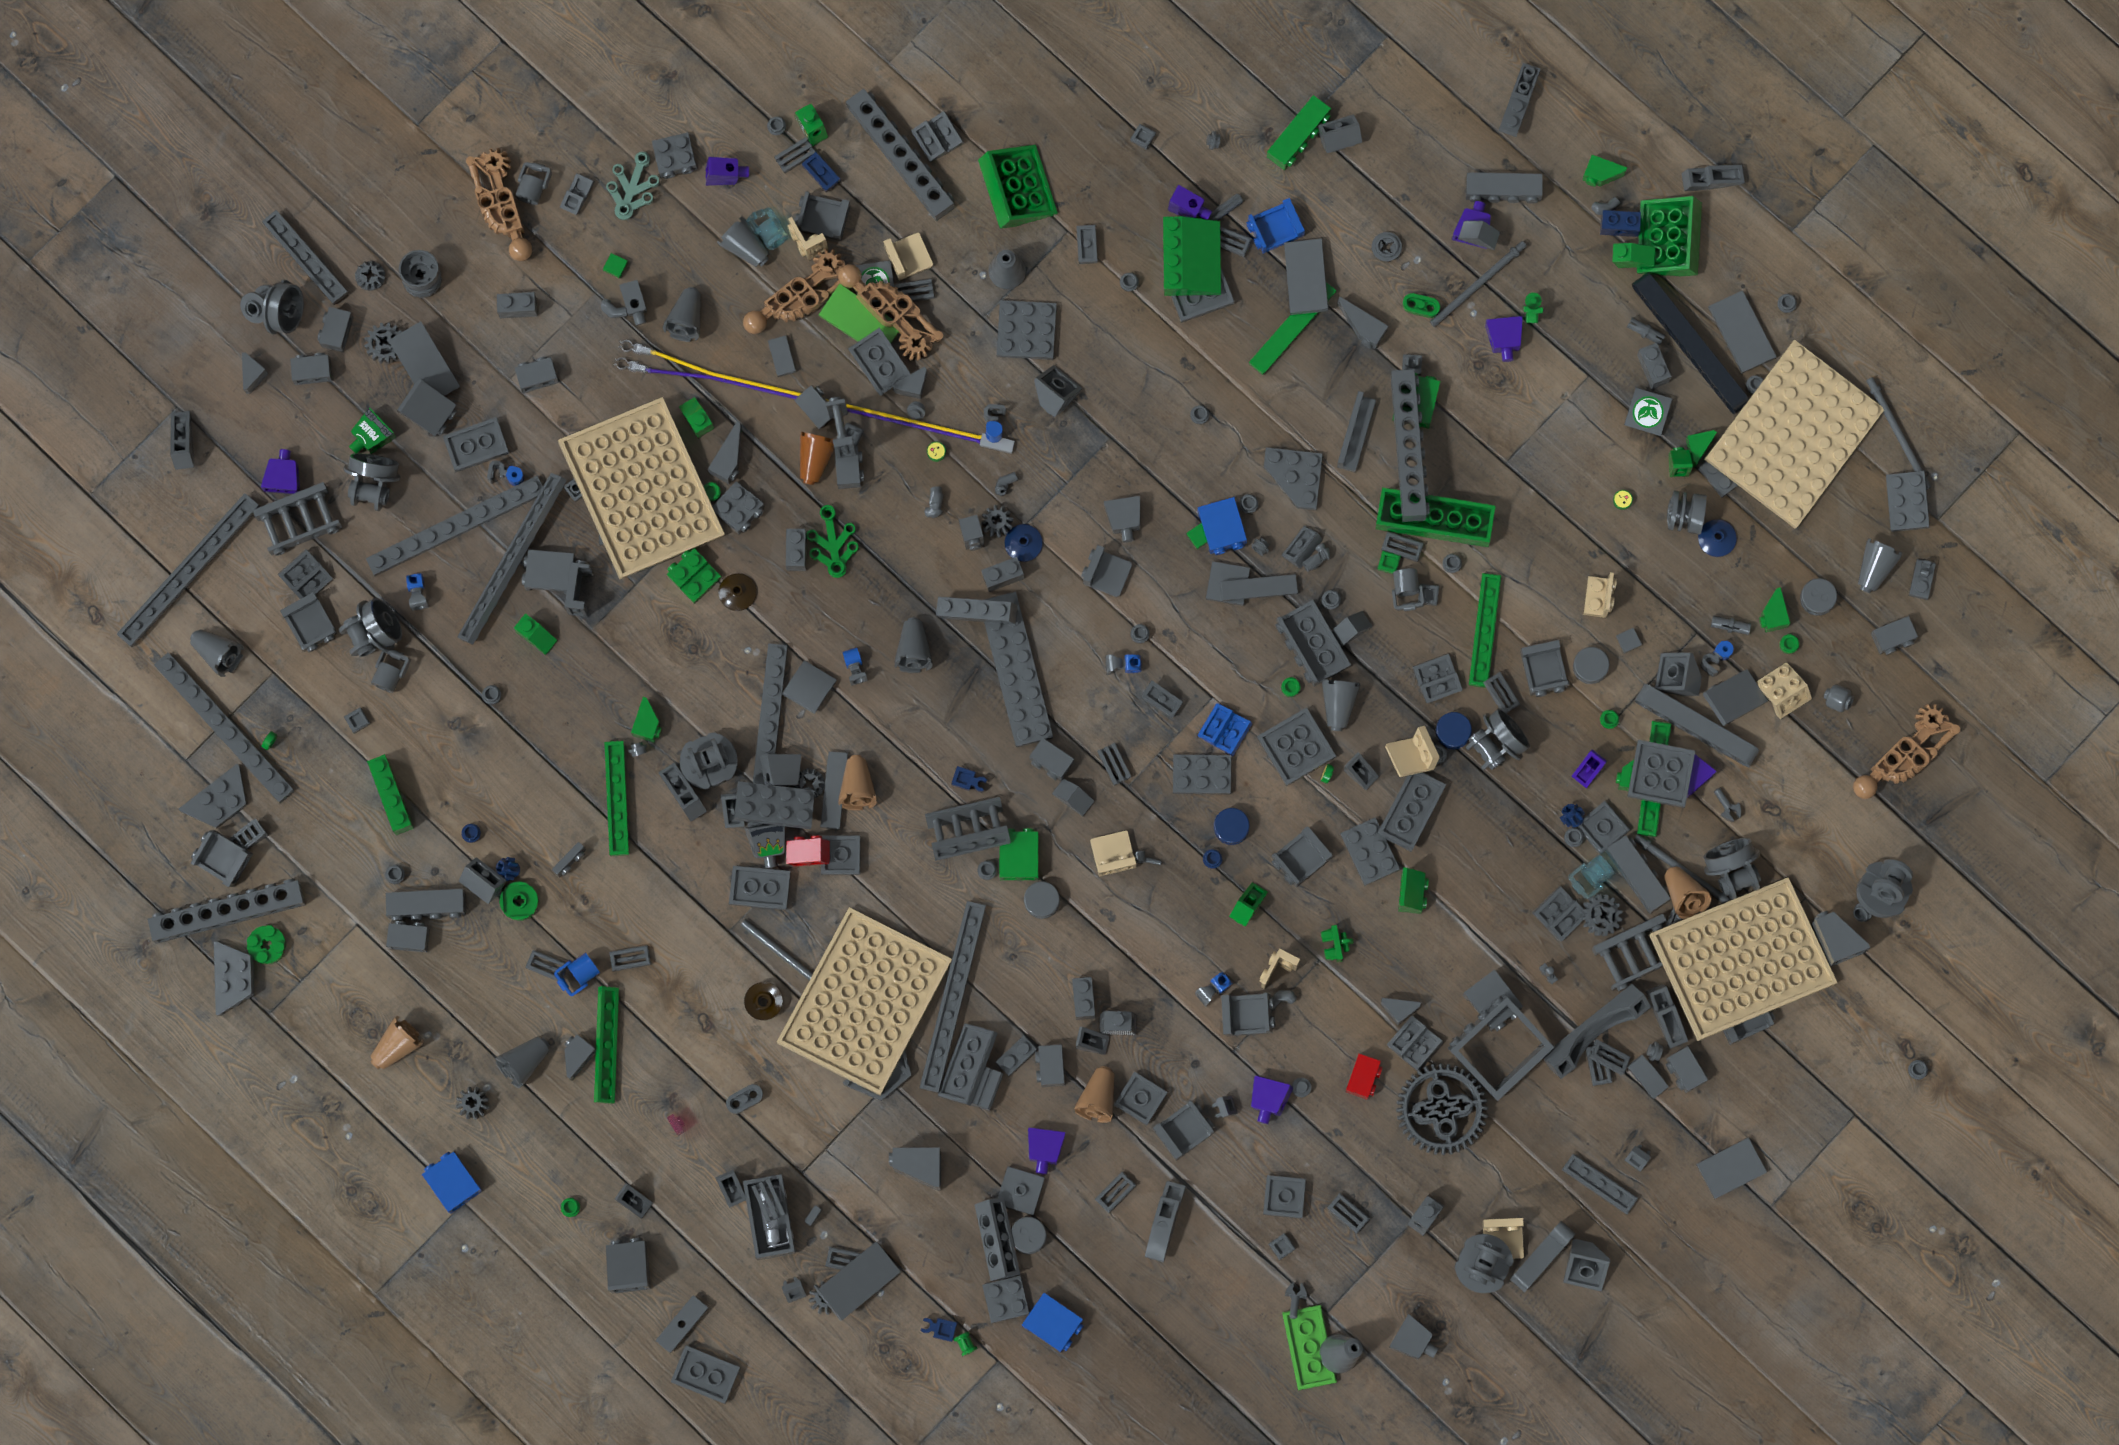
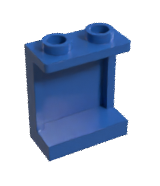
M1290 198L1283 200L1281 205L1255 216H1252V214L1248 215V222H1246L1249 232H1253L1255 235L1254 243L1257 249H1261L1262 253L1284 245V243L1304 237L1305 230Z
M1234 497L1197 507V513L1203 526L1210 554L1221 555L1226 552L1225 550L1231 548L1238 550L1247 544V538Z
M454 1151L440 1157L441 1161L437 1164L432 1163L428 1165L422 1174L450 1214L482 1192V1189L474 1181Z
M1043 1293L1023 1322L1022 1327L1061 1353L1063 1350L1067 1351L1072 1344L1070 1339L1074 1333L1078 1335L1084 1325L1081 1324L1082 1318Z

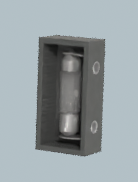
M782 1174L743 1181L756 1259L763 1260L796 1254ZM767 1179H770L785 1212L784 1216L767 1223L752 1189V1186ZM764 1186L776 1214L780 1213L769 1186ZM761 1188L757 1190L769 1217H772L773 1215Z

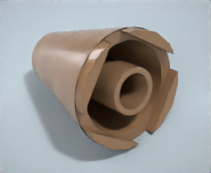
M852 755L846 762L838 804L839 806L842 804V808L847 810L859 811L863 810V806L868 805L870 809L876 805L877 797L866 759L862 758L861 755Z
M1671 867L1667 870L1665 881L1675 913L1680 918L1687 919L1699 911L1701 913L1704 912L1711 902L1709 892L1682 868Z
M399 1016L392 1020L371 1054V1063L377 1069L389 1067L424 1044L423 1038L421 1040L418 1039L420 1035L418 1031L406 1020L399 1021Z
M1101 1066L1094 1071L1075 1105V1113L1080 1117L1090 1121L1092 1117L1097 1118V1122L1100 1123L1111 1121L1113 1116L1114 1073L1109 1067Z

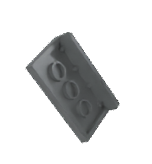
M1313 600L1276 619L1277 624L1275 626L1278 632L1284 634L1287 639L1285 640L1287 648L1290 651H1294L1296 655L1294 659L1297 665L1303 667L1305 679L1308 683L1312 682L1314 687L1322 683L1323 679L1327 680L1351 667L1350 662Z

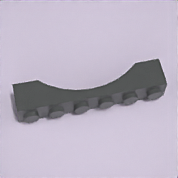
M1633 984L1628 986L1554 1046L1543 1058L1549 1069L1560 1079L1565 1077L1576 1068L1582 1053L1597 1036L1617 1024L1637 1019L1651 1008L1645 995Z

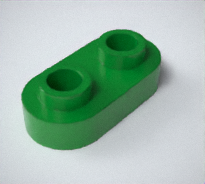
M1410 293L1403 299V309L1411 314L1433 318L1440 311L1439 302L1431 297ZM1409 302H1414V303H1415V306H1414V307H1410V306L1408 305V303H1409ZM1431 306L1434 310L1428 311L1427 307Z

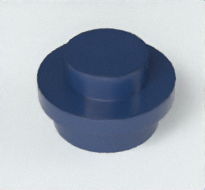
M467 824L463 827L461 835L466 842L474 843L479 840L481 831L477 825Z
M1208 850L1203 856V863L1206 867L1215 869L1221 865L1222 855L1217 850Z

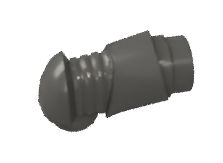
M941 487L930 488V507H926L924 512L926 517L937 518L943 512L941 504L944 494Z
M1324 543L1315 547L1318 552L1317 554L1302 562L1307 572L1316 570L1323 561L1329 560L1330 550L1329 547H1325Z

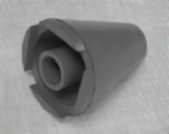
M741 216L739 218L741 222H735L721 237L723 241L718 240L717 244L755 267L760 265L762 267L768 261L767 255L769 253L747 220Z
M1010 250L999 252L989 265V277L1001 289L1015 288L1024 281L1026 276L1024 261Z
M693 287L684 289L666 318L662 328L665 333L666 330L670 333V337L685 342H690L693 338H695V341L698 340L701 321V293L698 289Z
M1870 538L1866 541L1858 584L1861 585L1860 589L1867 593L1878 589L1903 555L1900 551L1898 555L1895 554L1894 548L1875 541L1874 544L1871 543L1872 539Z
M909 618L903 625L894 660L895 668L897 666L900 667L902 672L920 673L923 668H926V671L932 668L933 661L924 625L918 618Z
M202 629L193 632L190 637L191 646L220 677H225L227 672L232 673L242 660L243 655L240 653L241 649L244 650V648L238 642Z
M1323 679L1322 688L1327 726H1331L1333 731H1342L1343 728H1347L1360 689V683Z
M535 1037L495 1058L497 1060L496 1065L506 1078L513 1079L511 1084L521 1088L548 1054V1047L550 1045L543 1037L541 1039Z
M1343 1334L1331 1335L1321 1344V1362L1325 1368L1333 1373L1348 1372L1355 1366L1362 1354V1344L1359 1340Z

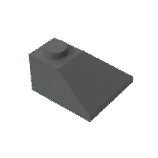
M1055 365L1048 368L1034 380L1040 406L1054 417L1063 412L1082 390V387Z
M1661 653L1655 689L1680 696H1699L1702 677L1693 653Z
M1573 1238L1563 1283L1602 1291L1610 1259L1592 1242Z

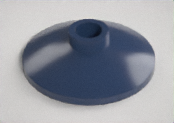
M1718 519L1705 523L1701 534L1698 535L1701 549L1713 557H1722L1729 554L1734 549L1737 539L1734 528L1728 522ZM1715 534H1720L1722 538L1717 540Z
M1026 524L1017 525L1010 529L1004 542L1008 555L1011 558L1017 557L1020 562H1027L1036 558L1041 552L1043 544L1039 531L1033 526ZM1024 538L1027 540V543L1021 544L1020 540Z

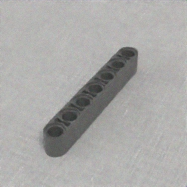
M1648 684L1643 685L1634 700L1641 707L1743 766L1750 767L1759 753V749Z

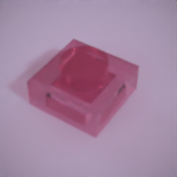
M674 1114L668 1116L667 1119L678 1136L683 1134L685 1124L680 1116L677 1118Z

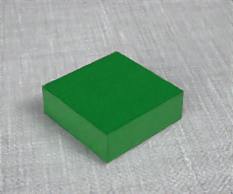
M611 253L603 267V271L620 279L628 261Z
M1202 523L1186 533L1197 550L1207 544Z
M1382 551L1377 570L1393 574V572L1397 571L1401 556Z

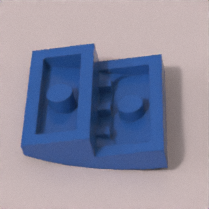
M1216 703L1201 728L1198 737L1225 753L1234 756L1252 723L1235 714L1232 710Z

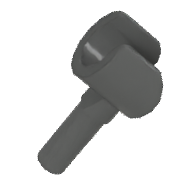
M1137 851L1134 854L1136 863L1161 865L1160 860L1145 858V851Z

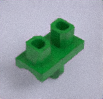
M1535 292L1529 293L1525 298L1526 305H1522V311L1526 312V323H1538V315L1543 313V307L1540 306L1542 302L1541 297Z
M1333 925L1330 929L1321 932L1322 942L1333 941L1334 948L1324 949L1325 959L1342 962L1341 946H1343L1344 952H1349V944H1353L1354 940L1352 938L1348 939L1346 932L1341 933L1342 940H1340L1337 925Z

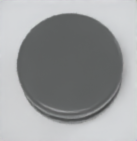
M1816 578L1807 582L1800 594V602L1804 610L1815 616L1825 615L1830 612L1837 601V591L1834 585L1822 578Z
M1596 647L1582 649L1577 653L1573 662L1575 676L1586 684L1599 683L1605 678L1609 670V659L1606 653Z
M1040 881L1033 883L1024 894L1025 908L1035 918L1045 919L1051 917L1056 913L1060 904L1057 889L1048 882Z
M1024 1217L1017 1220L1011 1228L1014 1248L1019 1252L1034 1254L1045 1245L1047 1238L1046 1229L1038 1219Z

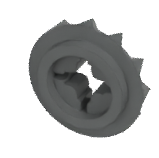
M1383 232L1373 239L1371 249L1374 256L1380 261L1389 262L1399 256L1402 244L1395 234ZM1383 243H1385L1386 245H1391L1390 252H1388L1387 250L1381 251L1383 249Z
M364 261L363 264L358 266L355 272V279L362 289L368 291L376 290L384 283L385 271L379 263ZM371 269L372 273L376 276L371 277L368 282V278L364 274H368Z
M808 768L800 771L798 785L794 786V788L813 790L809 786L804 788L806 785L804 778L809 781L814 780L812 783L815 789L814 798L820 796L825 787L822 774L815 769Z

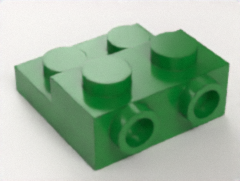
M694 548L692 551H685L681 556L682 560L678 564L674 562L668 567L667 570L669 572L667 576L695 604L722 577Z

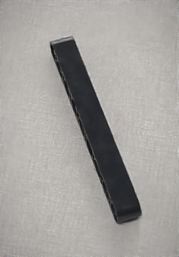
M1648 272L1632 283L1634 291L1729 411L1735 415L1744 407L1749 398L1655 279Z

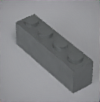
M1467 173L1466 200H1470V202L1489 200L1491 203H1498L1500 200H1506L1509 203H1518L1519 201L1537 203L1542 199V174Z
M938 597L936 616L942 619L1016 624L1018 605L1003 601Z
M1624 836L1609 846L1605 852L1648 913L1651 914L1670 901L1669 891L1665 885L1662 886L1658 880L1660 878L1654 870L1649 869L1646 857L1637 852L1635 849L1637 845L1634 840Z
M463 889L386 893V916L391 921H403V918L422 920V917L441 919L442 916L448 915L449 918H461V915H466L465 891Z

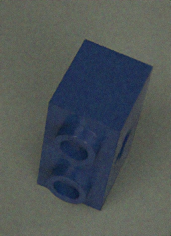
M1603 210L1600 235L1638 237L1641 212Z

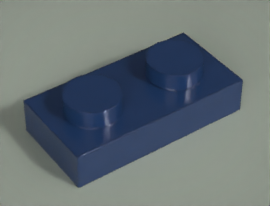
M816 152L802 163L803 168L826 193L841 181Z

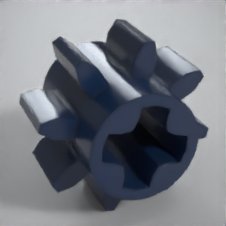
M1568 804L1562 809L1563 816L1560 819L1567 827H1578L1584 820L1582 816L1585 812L1578 804Z
M502 858L496 865V873L501 875L506 881L514 880L519 875L520 866L518 863H515V858Z

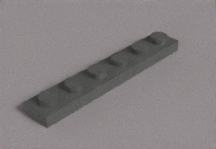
M277 210L262 221L264 226L333 305L348 294L346 289Z

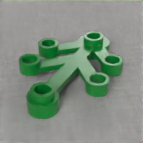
M825 505L820 510V516L826 523L828 541L819 536L817 531L813 529L809 530L806 536L810 542H816L829 551L832 560L821 554L818 548H812L809 554L811 559L818 560L828 567L830 576L841 578L847 571L846 562L852 554L858 552L859 546L855 541L849 542L847 550L840 559L838 551L848 537L855 533L856 529L854 524L847 523L844 526V531L836 540L833 519L836 515L835 509L830 505ZM829 511L832 514L830 517H826L824 515L825 512ZM847 527H853V531L847 532ZM815 533L816 537L811 539L809 538V534ZM856 545L855 550H850L849 547ZM814 551L819 552V555L817 557L812 556V553ZM839 566L841 570L835 572L834 567Z

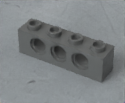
M1004 1198L989 1199L974 1204L990 1280H1002L1020 1275Z

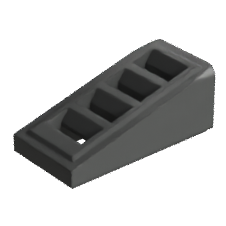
M255 818L229 839L233 842L237 841L240 846L248 850L267 837L268 834ZM254 827L256 828V830H257L258 833H259L257 836H256L255 833L252 831V829H253ZM247 832H249L250 835L253 837L252 840H249V838L247 837ZM242 836L247 844L244 845L239 838Z

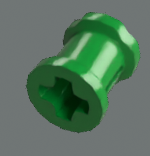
M969 1331L954 1338V1341L958 1343L962 1351V1357L978 1349L977 1346L973 1345L969 1337Z

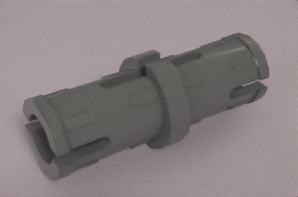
M1632 317L1631 323H1628L1627 328L1639 333L1642 338L1646 337L1660 346L1665 334L1651 328V325H1645Z
M1713 615L1711 628L1727 630L1728 633L1737 632L1749 635L1751 623Z

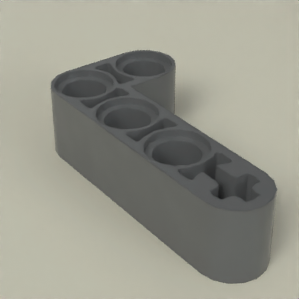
M1560 1221L1510 1280L1525 1293L1576 1233L1564 1222Z

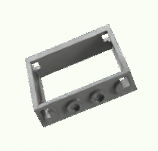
M1505 995L1494 999L1491 1003L1492 1006L1488 1010L1484 1009L1477 1016L1478 1019L1474 1023H1469L1463 1029L1464 1033L1459 1037H1454L1448 1047V1050L1497 1101L1554 1048ZM1507 1005L1537 1037L1541 1044L1493 1088L1459 1050Z

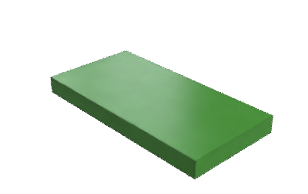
M839 284L818 316L857 342L880 327L891 344L899 331L893 326H883L856 298V294ZM884 314L887 321H893L892 318Z
M1321 1305L1298 1309L1296 1319L1289 1317L1290 1311L1283 1312L1282 1315L1298 1390L1337 1383L1335 1373L1325 1368L1321 1362L1320 1347L1327 1338Z

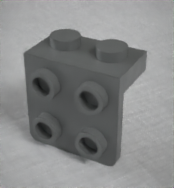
M1097 545L1096 549H1092L1088 560H1091L1089 566H1085L1081 575L1083 577V584L1114 597H1119L1131 570L1132 563L1106 553L1104 547Z

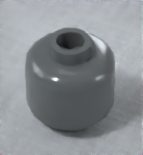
M1835 684L1831 689L1827 688L1824 699H1826L1827 707L1838 712H1844L1852 706L1854 696H1852L1850 689Z

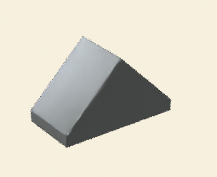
M1464 221L1458 239L1495 250L1500 232L1484 221Z
M246 352L242 353L243 390L246 394H251L268 373Z
M924 366L893 384V391L896 394L921 399L927 378L926 367Z
M1360 611L1345 618L1332 630V633L1342 648L1373 626L1363 611Z
M1358 752L1344 767V772L1364 790H1367L1379 777Z
M1065 779L1060 782L1052 795L1082 817L1094 803V800L1079 786Z
M736 793L721 795L725 828L745 827L744 821L734 820Z
M1381 999V1005L1397 1025L1416 1012L1421 1002Z
M1080 1027L1076 1049L1105 1055L1109 1036Z
M734 1170L715 1177L729 1208L746 1201V1196Z
M625 1183L615 1197L618 1203L641 1219L652 1205L650 1200L627 1183Z

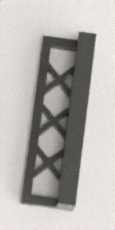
M1358 391L1337 464V468L1356 472L1376 402L1374 399L1364 397V392Z

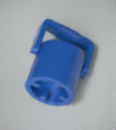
M585 952L573 962L569 960L558 968L554 975L558 979L557 984L563 991L566 990L570 996H574L588 986L587 982L598 975L600 971ZM566 966L581 985L573 993L570 991L566 981L558 974Z

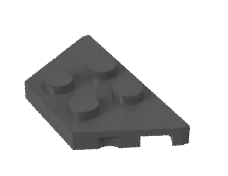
M238 764L233 766L181 806L179 811L216 829L247 806L240 766Z
M215 941L216 1015L222 1016L230 1008H235L243 1000H247L254 995L253 956Z
M903 1052L881 1096L848 1079L843 1081L844 1086L879 1101L884 1100L911 1077L906 1052Z

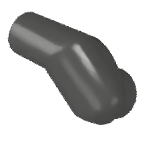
M1613 197L1607 204L1594 202L1592 204V211L1598 215H1602L1603 210L1614 211L1620 204V201Z
M604 299L601 302V310L608 317L627 316L626 307L616 308L609 299Z
M1015 472L1002 476L997 480L995 486V493L997 495L1004 496L1007 493L1008 485L1018 481Z
M1279 990L1272 996L1274 998V1008L1281 1001H1287L1292 1004L1297 999L1292 990Z

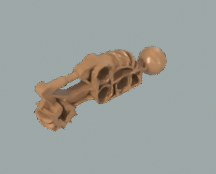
M490 148V153L483 152L480 158L468 157L466 163L469 166L472 179H474L476 186L475 194L484 221L489 224L488 227L494 230V233H503V235L511 237L512 242L509 245V254L514 260H527L532 254V245L522 236L525 230L515 197L510 189L504 187L502 180L508 175L506 170L511 169L509 165L511 162L510 157H507L506 151L501 152L500 148H497L495 152ZM477 167L489 177L492 191L481 187ZM503 196H510L507 201H501ZM486 201H492L490 206H483ZM508 213H515L512 218H506Z
M825 248L824 254L818 251V257L813 258L815 264L811 266L813 273L805 279L796 277L764 301L765 308L761 311L748 312L743 319L745 330L751 334H758L766 328V320L771 316L774 319H782L785 322L791 320L794 322L797 318H804L805 314L808 315L811 312H815L829 299V295L836 290L838 285L841 284L838 280L827 291L815 289L825 280L838 278L840 268L845 265L844 260H839L841 254L835 255L834 249L831 250V253H828V250ZM825 263H831L832 268L829 266L825 267ZM797 284H801L804 286V289L796 291L794 287ZM787 296L789 300L786 303H782L779 301V298ZM812 298L816 303L814 305H807L806 301Z
M847 264L841 267L838 272V280L841 285L847 288L853 287L858 292L856 298L883 326H893L901 333L899 342L904 345H901L899 349L906 350L903 353L904 357L910 354L909 360H912L915 356L917 361H919L921 356H927L926 351H931L932 343L935 341L939 342L943 338V333L937 331L920 314V309L912 302L911 298L902 291L899 292L897 287L894 288L890 286L889 282L883 283L880 280L878 283L866 285L861 280V271L857 266ZM876 299L880 302L881 306L876 308L871 304V301ZM898 301L906 302L907 308H900ZM884 314H892L894 320L887 321ZM904 317L917 318L929 333L914 329ZM920 340L918 346L912 347L913 343Z
M1929 704L1925 705V709L1920 708L1918 710L1920 714L1915 715V718L1919 720L1914 724L1917 732L1911 738L1903 737L1871 768L1872 772L1869 775H1861L1856 778L1853 784L1856 796L1862 799L1872 798L1877 792V783L1880 780L1888 782L1890 780L1894 784H1898L1900 781L1904 783L1908 778H1913L1914 774H1918L1937 755V751L1944 744L1946 745L1960 732V727L1950 723L1948 715L1941 714L1944 709L1937 710L1936 704L1932 708ZM1932 717L1934 721L1930 724L1928 721ZM1947 732L1933 748L1920 747L1929 736ZM1901 743H1906L1909 746V751L1902 750ZM1888 756L1895 758V765L1888 762ZM1915 756L1922 758V765H1918L1915 762Z

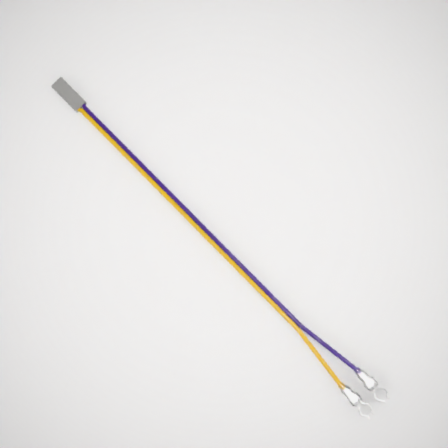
M624 340L623 342L620 341V343H622V344H623L624 342H630V343H631V341H629V340ZM641 343L632 345L634 346L633 349L622 350L624 352L633 350L635 354L658 355L708 375L652 369L637 361L627 362L629 366L624 368L617 366L620 370L628 368L629 371L635 373H660L712 379L796 399L802 394L711 372L660 353ZM846 404L847 411L977 442L981 447L1010 454L1013 451L1015 443L1013 440L1002 438L999 442L992 443L987 440L984 433L982 435L971 434Z

